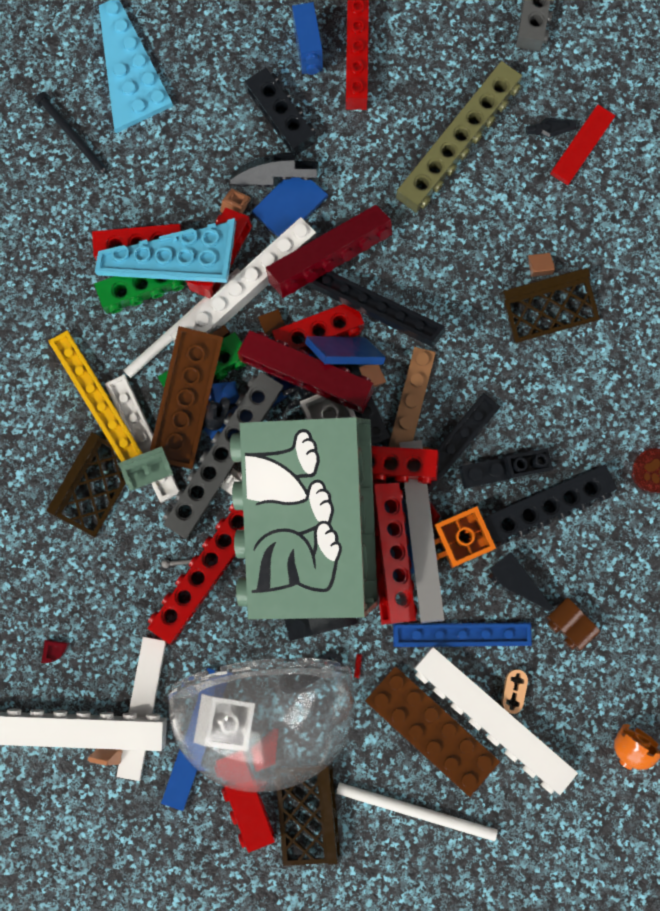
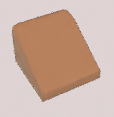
M231 188L222 200L220 212L223 213L226 207L243 214L251 197Z
M550 253L528 255L531 277L553 275L555 266Z
M379 365L359 367L361 374L368 377L374 384V387L386 383Z
M96 749L88 757V761L106 766L119 765L121 763L122 750Z

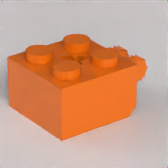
M477 506L434 525V531L437 535V539L434 540L435 545L441 544L443 552L436 553L437 560L446 557L451 568L496 549ZM460 532L464 535H469L468 543L459 540Z

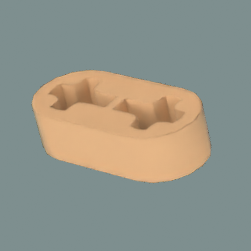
M513 669L507 673L501 698L502 707L511 714H516L522 710L528 684L527 675L518 669ZM516 673H519V678L523 679V681L517 684L516 690H513L514 682L511 681V677H515ZM514 692V699L518 702V706H513L511 710L510 705L506 704V701L511 700Z

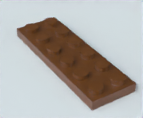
M178 326L150 451L162 446L169 464L192 469L223 337Z
M396 666L364 700L469 797L500 763L493 754Z

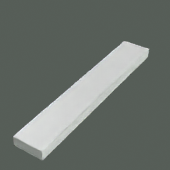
M121 375L105 383L117 412L143 453L150 451L153 432L126 375ZM173 475L151 483L160 503L177 496L180 491Z
M143 637L129 708V713H137V717H146V714H153L166 647L164 640ZM122 750L117 777L140 781L146 750Z

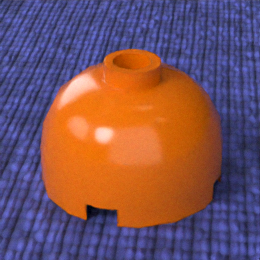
M623 724L614 740V749L620 758V764L629 770L632 768L647 770L653 767L660 759V751L657 749L659 744L642 730L636 728L634 732L629 729L631 725Z

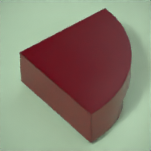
M45 640L41 663H51L60 659L67 651L69 643Z

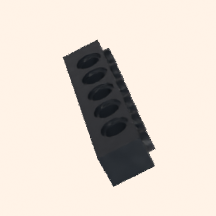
M605 464L483 517V520L493 542L498 547L510 542L508 537L516 534L519 538L530 533L529 528L535 525L540 529L551 524L549 520L558 516L559 520L572 515L570 510L578 507L579 511L592 506L591 501L597 498L602 502L613 497L611 492L617 490V487ZM586 484H591L594 487L593 495L586 493ZM565 493L573 495V504H569L564 500ZM544 502L552 503L554 507L552 513L544 510ZM528 510L533 514L532 522H527L523 519V511ZM504 519L512 522L513 528L511 531L503 529L502 521Z

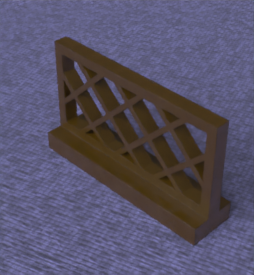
M584 268L499 293L501 302L504 303L514 343L600 320L589 281V269ZM584 283L586 294L581 299L572 292L576 285ZM560 290L567 294L562 305L551 299L555 291ZM536 296L546 300L541 311L530 305ZM569 297L580 302L575 313L564 307ZM518 302L525 306L520 317L512 313L511 303ZM548 303L559 308L554 318L543 313ZM583 304L591 308L593 317L585 319L578 315ZM528 308L538 313L533 324L522 319ZM562 310L573 316L569 324L564 325L557 321ZM541 316L552 322L548 330L543 331L536 327ZM520 322L531 327L528 334L523 337L518 336L516 329Z
M91 432L46 512L93 537H96L126 485L124 478L123 480L121 478L122 472L119 471L116 459H118V456H115L109 441ZM104 444L111 448L113 457L100 460L98 456L100 446ZM95 455H96L97 461H96V462H92V460L94 459V457H95ZM114 460L117 472L104 476L101 463ZM98 464L101 477L89 480L86 472L88 467ZM85 475L86 481L80 482ZM118 475L121 484L117 489L108 491L105 478ZM103 479L106 492L93 495L90 482ZM87 484L90 496L77 500L75 493L77 486ZM115 492L113 498L111 499L110 493ZM107 494L109 505L107 508L97 511L94 498ZM72 495H73L75 501L69 502V500L71 499V497H72ZM91 499L95 512L82 515L78 502ZM76 504L79 516L68 518L62 515L67 505ZM104 512L100 519L98 513ZM96 514L98 524L94 531L85 527L83 517ZM80 519L81 524H79V523H77V522H75V521H73V520Z
M333 763L276 768L283 866L328 863V865L338 864L341 860ZM307 771H317V782L313 787L302 779ZM282 773H290L297 779L290 789L282 783ZM299 782L309 790L303 800L292 792ZM311 793L319 799L320 805L315 812L304 803ZM288 795L299 803L292 813L284 807V800ZM301 806L311 814V817L305 824L294 816ZM313 817L322 826V830L317 836L306 827ZM290 819L301 827L294 837L286 831V824ZM303 830L314 839L307 849L296 840ZM315 842L323 847L324 857L316 858L309 852V849ZM292 843L303 852L298 859H289L288 848Z

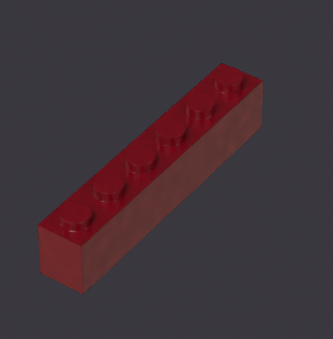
M377 205L370 207L265 267L269 283L282 298L296 292L301 287L351 260L363 251L370 249L382 240H386L392 235L391 219Z
M249 330L237 353L240 361L361 414H363L374 391V384L368 377L351 374L350 370L342 366L337 368L330 364H324L319 358L316 359L309 356L307 351L300 348L297 350L290 348L282 340L274 341L269 339L268 335L261 331L255 333Z

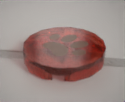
M651 448L645 450L633 462L631 475L635 484L641 490L650 493H660V449Z

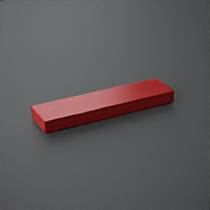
M597 104L550 175L569 185L616 115Z

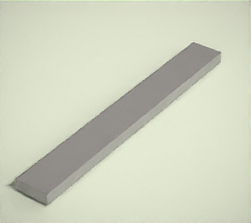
M422 440L399 443L400 448L423 449ZM413 461L409 464L408 469L415 472L419 470L421 464L418 461ZM409 479V482L404 483L420 622L444 621L427 484L418 483V479Z

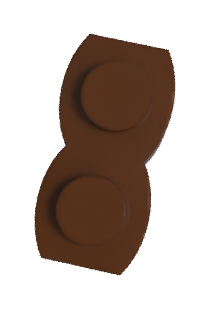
M568 597L546 616V619L549 621L547 623L548 627L556 634L560 632L565 637L563 642L571 650L581 651L601 632Z

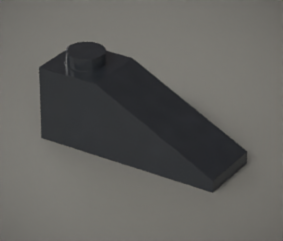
M512 553L507 554L487 569L489 573L487 577L495 587L498 585L502 590L546 612L554 609Z
M356 618L284 619L290 641L357 624Z

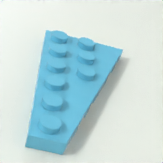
M109 0L99 5L114 131L118 133L173 107V104L120 0Z
M233 218L227 220L226 223L218 225L216 223L208 224L206 228L194 230L192 228L159 236V239L152 241L142 240L136 245L127 247L122 245L98 251L95 273L101 276L228 283L236 220Z

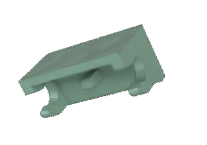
M162 446L118 463L130 491L173 475Z

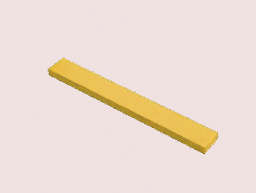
M68 330L48 340L120 461L122 462L143 454Z

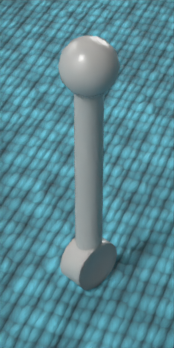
M165 559L161 565L163 568H168L172 565L189 564L192 559L177 561Z

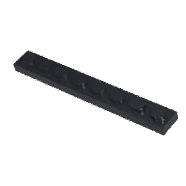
M331 271L306 285L432 348L445 333L444 325Z

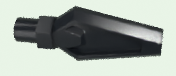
M545 118L541 123L526 126V134L544 135L551 138L575 130L576 121Z

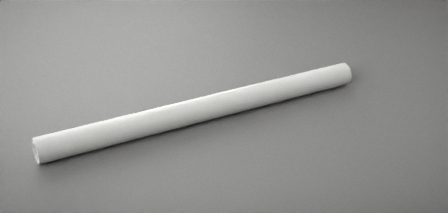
M238 268L229 274L228 282L240 272ZM222 283V285L220 286L219 290H220L222 287H224L227 283ZM204 297L123 371L132 378L173 341L170 334L210 298Z
M338 783L336 790L338 795L488 840H496L497 829L344 783Z

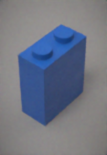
M314 2L292 5L293 28L302 74H317L323 71V54Z

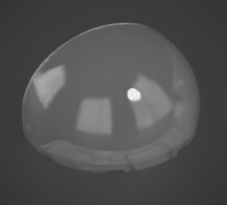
M283 658L225 665L220 667V672L215 671V673L208 674V671H203L188 676L172 686L173 690H168L167 693L172 732L180 751L188 762L211 781L224 787L247 792H269L286 789L317 775L341 752L350 736L355 719V696L351 669L348 666L341 667L339 662L325 659L298 658L297 662L292 663V661H288V663H284Z

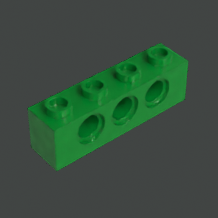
M114 276L94 283L104 311L107 314H116L121 312L124 307L130 305L138 306L146 299L160 298L164 293L171 290H182L187 283L186 280L167 279L165 282H159L158 279ZM140 283H148L145 289H138ZM120 290H127L125 296L117 297Z
M235 332L223 338L219 358L226 354L230 356V360L227 363H220L218 358L213 381H220L227 377L228 372L231 370H239L247 365L241 362L237 353L242 343ZM168 371L158 376L163 387L165 386Z

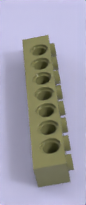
M501 61L398 188L396 199L415 213L420 208L425 209L431 201L430 196L432 193H437L442 188L444 178L447 175L450 177L457 168L456 163L460 159L463 161L470 152L469 147L473 143L477 144L483 136L482 131L485 127L490 128L494 123L497 112H503L509 103V97L511 95L515 96L522 86L520 85L522 75ZM500 88L504 92H497L495 89ZM488 104L491 108H484L482 105ZM475 120L478 124H471L469 121ZM463 136L466 140L460 141L456 137ZM450 152L453 156L446 157L443 153ZM437 168L440 172L432 173L430 169ZM424 184L427 188L421 190L417 188V185Z

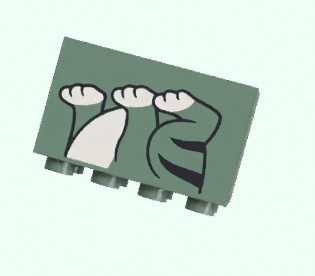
M349 417L240 423V433H233L230 439L231 458L233 462H241L242 481L234 482L232 488L234 509L243 510L244 529L236 530L234 536L235 555L238 559L245 558L246 578H238L236 585L238 606L247 607L248 619L366 617L378 605L371 420Z

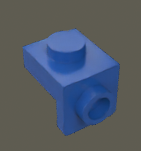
M236 381L213 383L208 405L212 400L220 403L221 398L224 397L230 400V406L235 405L239 398Z

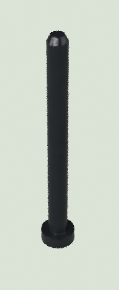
M46 92L39 93L35 97L34 102L39 107H44L99 173L105 174L107 172L106 166L49 101L50 96Z

